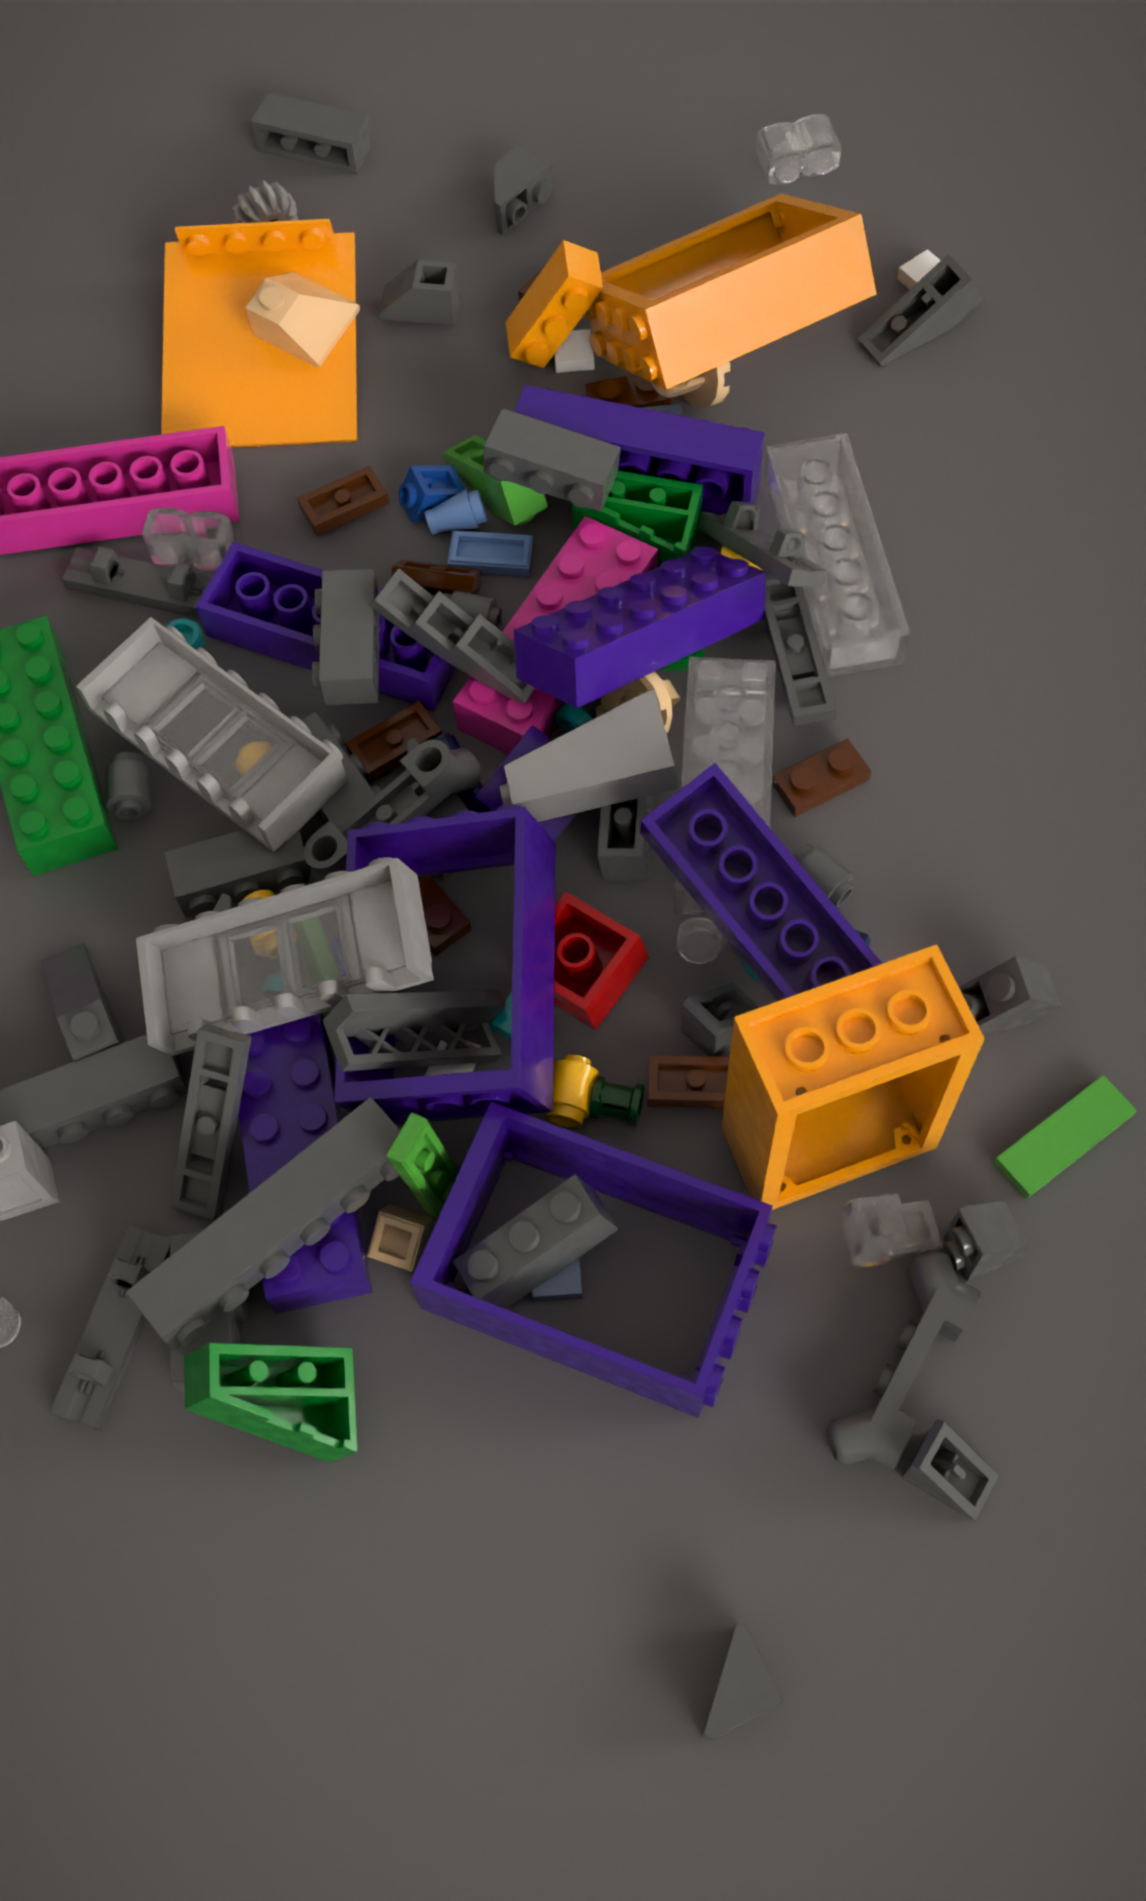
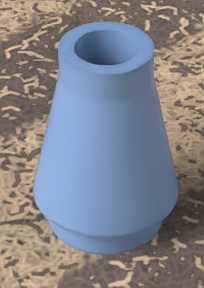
M466 488L436 507L424 511L432 535L452 530L477 529L480 523L488 521L478 489L468 492Z

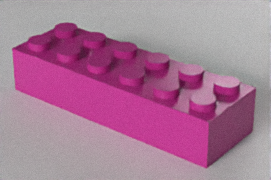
M225 426L0 457V555L240 521L235 461Z
M585 516L502 632L514 641V630L531 623L535 617L552 614L565 608L570 602L584 600L598 594V591L602 588L614 587L630 580L632 575L646 573L657 568L658 549ZM470 676L453 700V707L458 730L509 754L532 724L547 737H550L558 726L555 722V714L565 702L535 688L526 702L520 704Z

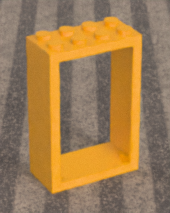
M781 193L601 272L603 290L584 316L590 321L593 332L590 335V342L598 357L667 390L876 295L861 213Z
M937 944L734 1017L721 1130L751 1198L772 1205V1210L937 1149L985 1039ZM798 1091L804 1092V1094L796 1095Z

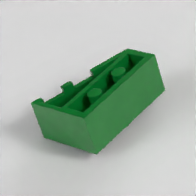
M618 471L601 512L588 507H579L572 503L573 528L576 529L585 516L657 548L658 567H660L664 561L676 560L690 554L693 550L702 512L703 485Z
M208 1343L184 1356L185 1410L328 1463L358 1452L353 1348Z

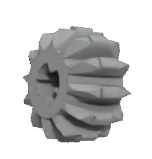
M263 180L256 188L249 185V192L237 195L239 203L232 207L236 224L298 220L294 199L277 181L268 185Z

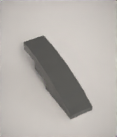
M399 568L370 604L374 610L443 660L512 700L524 704L535 689V687L518 680L516 677L514 641L480 613L474 619L440 591L432 596Z

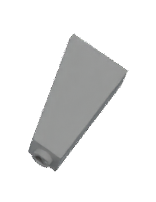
M655 690L647 691L506 764L504 769L507 784L499 785L503 805L525 807L537 822L678 789L675 765Z

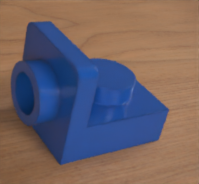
M453 465L410 466L405 480L399 488V501L406 510L411 522L421 523L427 507H436L463 491L465 487Z

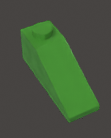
M474 435L443 452L445 460L450 465H453L458 475L472 490L478 489L482 501L492 513L515 526L528 523L535 518V514L548 508L544 494L537 493L531 488L510 481L498 480L492 475L483 473L485 439Z

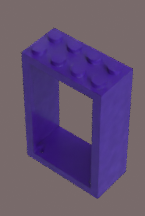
M502 805L496 811L482 813L467 810L457 811L451 817L436 819L416 816L410 818L408 822L397 824L371 822L365 828L348 830L346 871L349 872L368 867L371 861L383 857L398 858L414 871L417 876L515 865L511 1069L394 1078V1068L342 1072L336 1058L334 1103L352 1112L371 1097L394 1124H405L411 1112L426 1118L428 1122L483 1118L490 1101L524 1114L553 1112L556 843L525 807L517 805ZM343 947L340 979L347 977ZM386 1035L384 1041L395 1048V1035ZM354 1036L347 1037L354 1055L368 1054L371 1049Z
M490 1101L410 1284L421 1309L699 1418L704 1405L713 1408L725 1370L724 1366L719 1365L720 1359L723 1357L731 1360L743 1321L742 1318L737 1317V1313L739 1310L745 1313L749 1311L760 1271L755 1270L754 1267L755 1265L765 1267L774 1242L773 1238L777 1225L769 1222L772 1205ZM506 1160L510 1162L515 1160L566 1180L576 1174L595 1191L731 1241V1245L739 1247L732 1271L691 1376L681 1372L680 1377H677L456 1290L457 1284L453 1282L458 1269L453 1260L468 1250Z

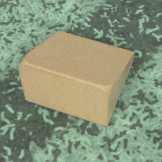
M393 1204L386 1205L379 1210L367 1257L413 1272L430 1231L433 1218Z

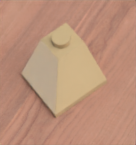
M292 272L267 277L245 309L254 336L320 369L360 311V305Z

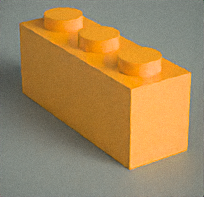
M565 240L561 242L506 321L511 358L541 368L547 365L603 290L597 252Z

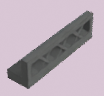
M500 990L346 994L323 1019V1024L342 1072L495 1062L502 1053L489 1022L506 1004ZM475 1031L481 1048L474 1047L460 1037L462 1032ZM425 1033H432L447 1044L445 1050H438L424 1040ZM393 1034L410 1047L407 1052H400L384 1041L386 1035ZM354 1036L371 1049L368 1054L354 1055L347 1037Z

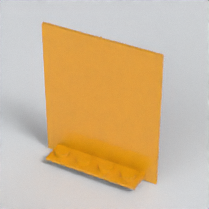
M330 219L175 227L179 242L165 243L161 435L225 426L231 448L357 441L356 317L319 369L254 336L245 309L267 277L292 272L356 303L355 234L353 232L334 233Z

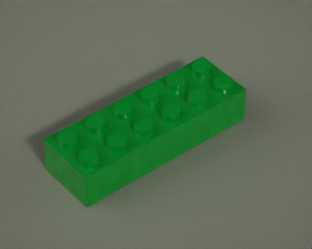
M47 615L0 629V785L17 852L33 876L118 850L62 645Z

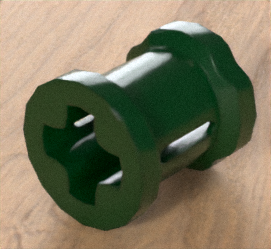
M597 1076L591 1095L590 1118L597 1119L600 1115L628 1120L630 1126L637 1127L643 1106L645 1085L637 1083L635 1087L608 1083L605 1077Z

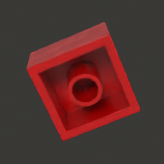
M565 891L555 905L554 1005L596 1031L649 959L640 935Z

